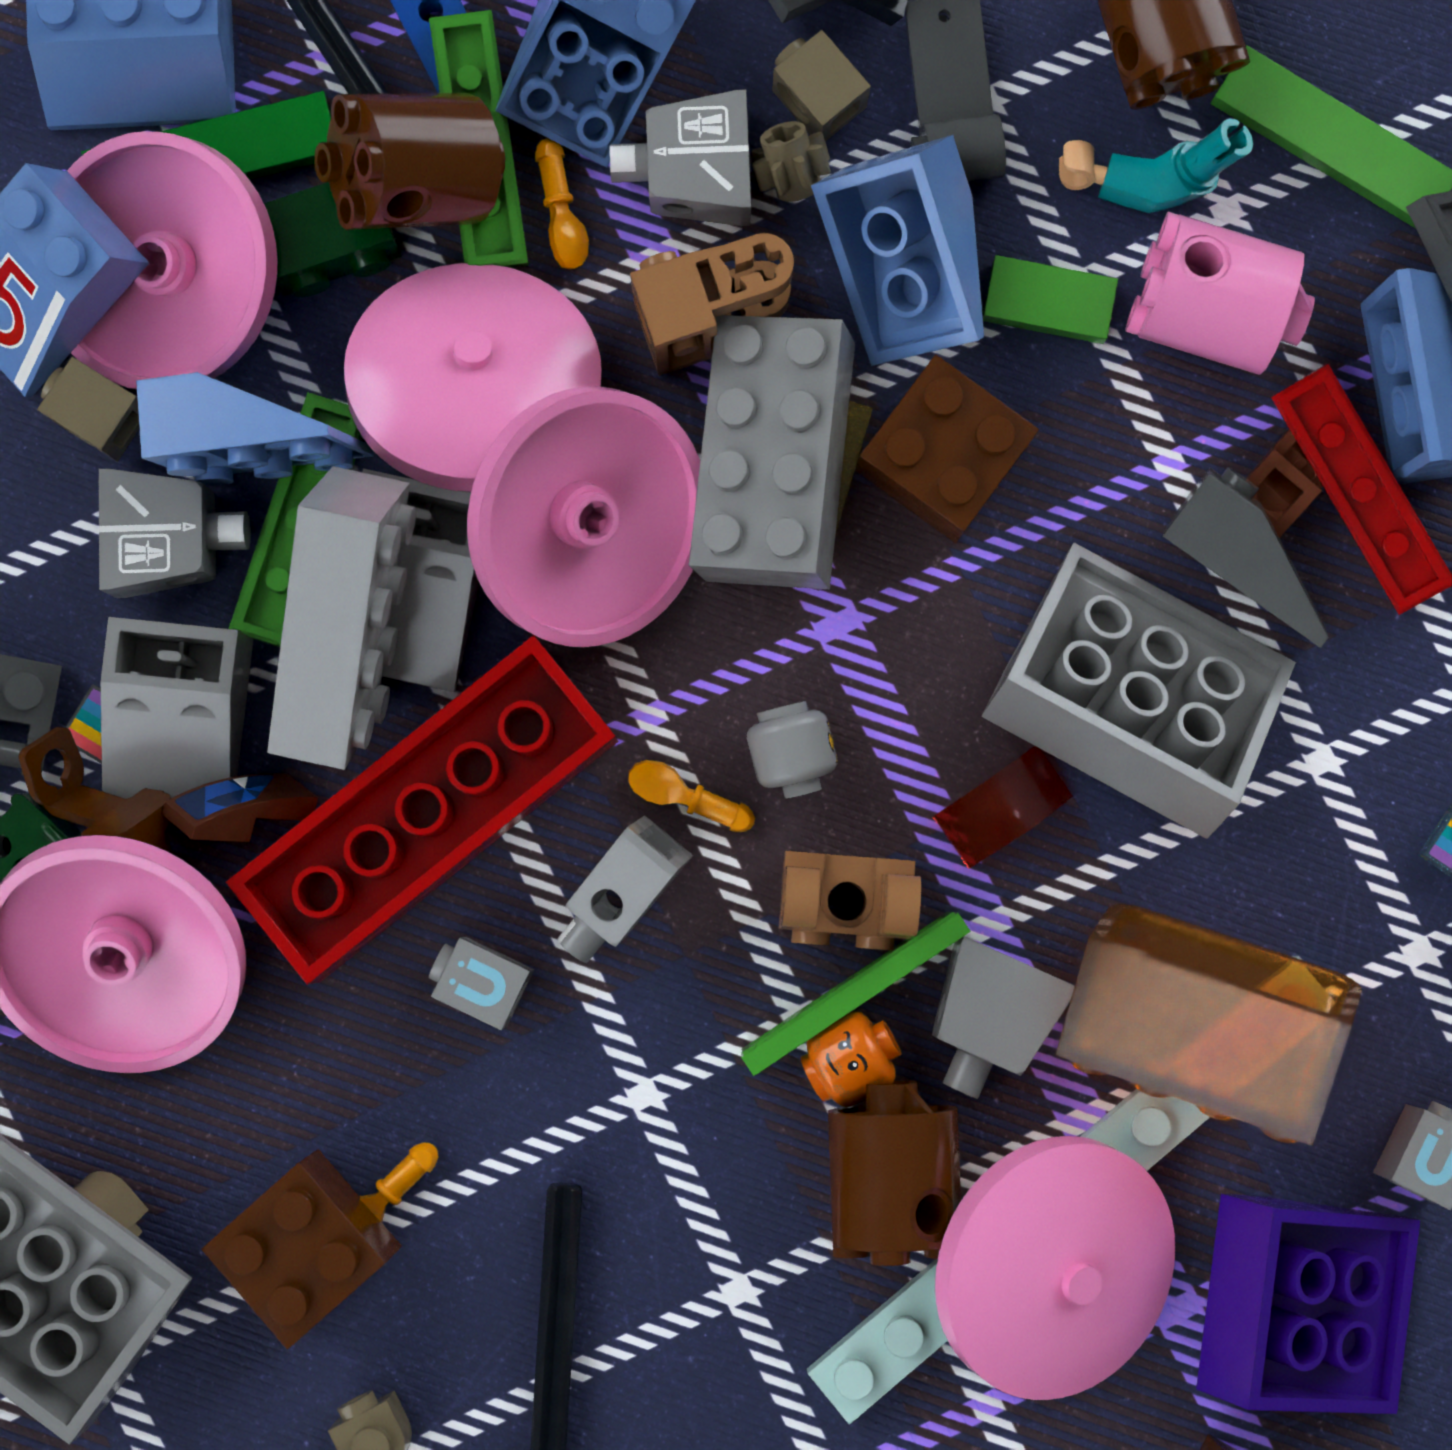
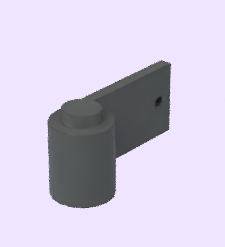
M980 0L908 1L905 19L919 127V136L911 137L910 146L913 147L953 135L968 182L1004 177L1006 169L1005 139L1001 119L998 114L993 115ZM940 13H946V14L948 15L949 19H947V17L944 16V15H939V16H938V14H940Z

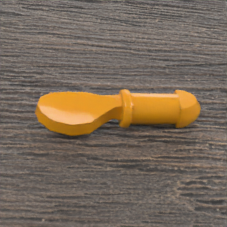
M546 138L540 141L536 147L535 162L539 163L545 194L543 204L550 210V224L548 228L550 246L555 260L562 268L575 269L582 266L588 256L589 238L584 224L569 210L568 204L572 203L574 199L568 189L563 164L564 150L559 143Z
M644 760L635 763L629 770L628 783L633 792L646 801L659 805L671 803L685 804L688 806L686 811L688 814L696 813L730 827L729 831L745 832L754 825L755 816L749 806L742 802L740 804L706 791L702 785H697L695 790L688 788L677 771L663 762Z
M422 1142L409 1149V1154L384 1179L376 1181L377 1193L359 1196L360 1200L380 1222L383 1223L387 1204L389 1202L393 1205L400 1204L402 1201L401 1197L426 1172H431L436 1166L438 1150L435 1145Z

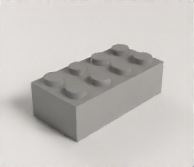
M716 317L717 335L714 336L689 566L706 582L830 590L855 342L844 321L841 319Z
M333 466L298 505L267 753L345 770L358 748L367 749L374 723L382 724L390 697V687L381 685L383 666H390L393 661L399 633L398 628L389 626L392 605H400L407 581V568L398 566L401 545L408 546L416 520V507L407 505L409 482Z

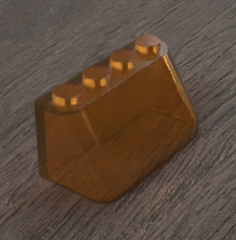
M1114 904L1108 907L1088 938L1055 1055L1070 1060L1075 1068L1084 1073L1098 1076L1110 1074L1133 1082V1085L1139 1091L1158 1098L1172 1096L1195 1104L1202 1113L1219 1120H1232L1235 1118L1260 1127L1264 1134L1274 1140L1284 1143L1300 1141L1313 1146L1352 1028L1362 988L1353 979L1339 972L1143 907L1129 904Z

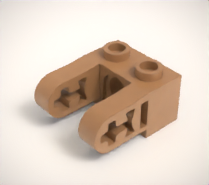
M759 233L725 245L691 252L677 257L674 251L662 252L646 258L639 264L640 270L630 273L634 306L658 376L711 359L714 336L717 335L716 317L731 316V312L739 310L742 316L781 317L785 313L790 301V282L793 275L794 258L789 245L783 239L773 234ZM764 252L768 261L754 262V255ZM779 259L781 263L777 265L770 261ZM734 260L735 268L729 270L725 262ZM772 299L771 305L762 307L761 302Z
M793 851L784 852L779 929L792 930L791 943L830 946V934L840 933L856 935V948L894 950L895 938L911 939L917 935L921 906V877L915 876V861ZM839 883L853 884L860 890L863 896L862 910L851 920L843 921L836 918L828 907L829 893Z

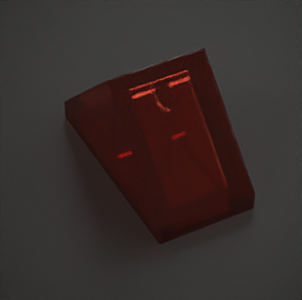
M1033 746L932 817L969 869L1030 831L1071 799L1073 795L1040 748Z

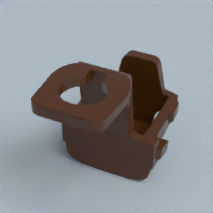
M65 727L52 729L21 750L19 762L30 796L38 804L44 805L51 815L89 827L80 833L81 836L104 835L134 839L151 844L172 854L166 831L172 822L162 815L165 801L171 799L168 793L161 790L144 788L134 796L124 799L81 785L84 776L83 761L70 729ZM55 748L60 751L64 760V769L60 777L63 787L58 790L56 786H50L45 783L41 774V764L44 756Z

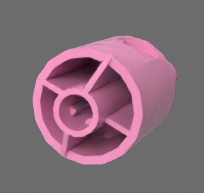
M1167 212L1157 242L1152 241L1147 252L1140 276L1146 279L1142 295H1137L1134 300L1125 331L1138 335L1139 338L1261 375L1272 360L1280 341L1297 346L1302 340L1309 324L1315 297L1307 295L1300 283L1304 268V253L1181 214Z

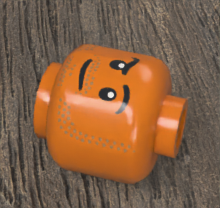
M852 1011L807 1041L808 1053L800 1058L804 1071L819 1098L823 1102L832 1099L841 1107L848 1108L866 1099L867 1084H893L895 1068L892 1059L902 1055L892 1031L884 1020L873 1025L870 1019L862 1012Z

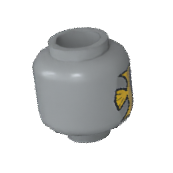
M807 701L757 713L759 723L749 728L747 742L759 784L767 788L782 787L785 799L821 790L819 777L831 773L838 764L826 715L820 710H809Z

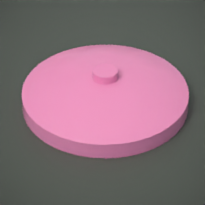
M152 131L128 133L111 138L87 151L67 171L146 258L149 264L75 347L71 354L77 360L112 382L132 389H137L136 380L196 372L214 379L223 374L240 360L257 339L270 312L276 289L278 264L276 240L267 209L259 193L247 176L229 158L202 142L175 134Z
M468 263L444 265L424 270L396 283L375 299L362 314L349 338L344 361V380L349 410L358 431L369 447L381 459L404 475L431 486L454 491H472L475 477L489 448L503 429L523 410L551 394L566 389L590 386L601 387L602 368L597 341L592 329L577 307L561 292L541 279L523 271L493 264L481 266L468 265Z
M590 386L566 389L551 394L523 410L503 429L486 453L473 483L467 513V538L470 557L477 579L487 597L507 619L527 632L554 644L569 647H591L612 643L634 634L654 621L668 608L685 586L693 571L689 566L700 468V458L696 449L678 422L665 410L640 396L613 388Z
M104 835L79 836L60 840L34 851L15 865L0 883V1008L22 1033L45 1050L67 1061L91 1069L117 1073L150 1072L175 1066L199 1054L213 1043L230 1021L242 994L246 977L247 963L243 935L230 906L220 892L199 871L182 859L156 846L134 839Z
M1060 1136L1038 1140L1016 1149L993 1164L971 1186L956 1208L945 1231L937 1260L935 1295L938 1316L943 1332L960 1360L974 1373L998 1390L1012 1396L1030 1400H1052L1078 1394L1099 1384L1119 1370L1141 1347L1152 1331L1162 1312L1172 1282L1175 1264V1233L1171 1213L1161 1189L1146 1169L1134 1159L1107 1144L1085 1137Z

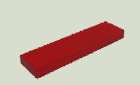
M1325 364L1271 396L1270 398L1398 615L1451 587V572L1329 364Z

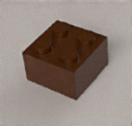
M935 354L861 453L855 471L956 544L1029 446L1039 429Z
M317 1149L298 1162L201 1250L288 1350L380 1269L402 1245L360 1200L359 1195L322 1152Z

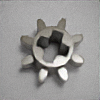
M784 122L769 128L760 137L762 148L752 150L755 161L752 163V167L760 191H766L774 187L777 197L782 201L793 202L812 196L811 185L820 181V176L830 174L831 172L828 163L830 156L823 133L817 132L808 136L806 127L801 122Z

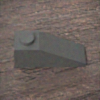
M1209 467L1164 527L1163 537L1321 648L1329 638L1326 627L1262 504L1253 498L1259 488L1230 467H1227L1222 475Z

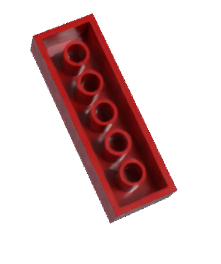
M533 635L227 880L226 884L307 985L319 983L619 741Z

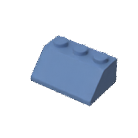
M26 0L27 44L47 127L51 131L192 124L236 113L231 0Z
M1412 268L1399 269L1375 289L1360 306L1388 467L1400 485L1452 477V302L1438 273Z

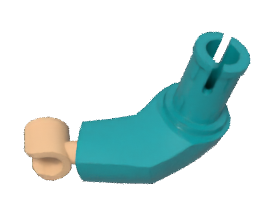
M1229 118L1220 123L1214 131L1199 142L1186 140L1155 159L1112 153L1107 167L1094 164V147L1091 143L1082 140H1072L1065 143L1063 156L1059 158V177L1067 189L1082 190L1096 183L1101 185L1098 198L1142 212L1153 213L1180 206L1211 193L1217 187L1219 173L1237 160L1246 157L1252 151V135L1244 125L1239 131L1228 138L1227 135L1236 129L1240 123L1237 119Z

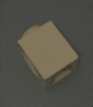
M820 30L807 42L803 38L794 40L776 58L772 91L798 122L805 125L810 135L822 132L826 142L867 108L871 85L823 30Z
M74 357L70 358L64 368H57L48 377L41 392L43 401L37 410L57 425L118 462L140 429L137 397Z

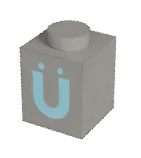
M460 937L455 947L444 944L432 966L428 978L438 983L431 997L502 1031L508 1027L535 969L468 937Z
M1431 1101L1427 1110L1405 1104L1373 1173L1431 1203L1451 1210L1452 1109L1434 1101Z

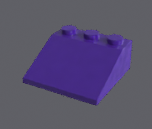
M1221 1193L1196 1390L1246 1410L1397 1414L1420 1220L1412 1217L1285 1199Z

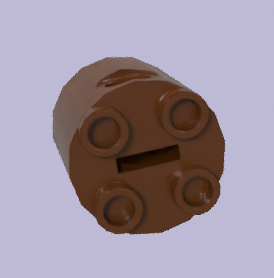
M1097 0L1124 91L1132 110L1155 105L1165 99L1166 95L1181 91L1183 100L1203 97L1219 88L1217 76L1237 71L1250 63L1232 0Z
M469 93L338 94L333 98L331 105V120L327 142H321L317 145L314 163L319 180L321 182H329L337 207L340 225L346 230L469 225L481 222L487 218L495 206L505 171L506 158L504 146L499 138L492 114L480 97Z
M893 1081L892 1085L867 1084L865 1100L852 1107L828 1110L833 1257L864 1258L870 1256V1264L878 1266L911 1263L910 1252L924 1251V1257L938 1259L945 1231L951 1217L961 1202L958 1109L956 1106L926 1104L918 1095V1084L914 1081Z

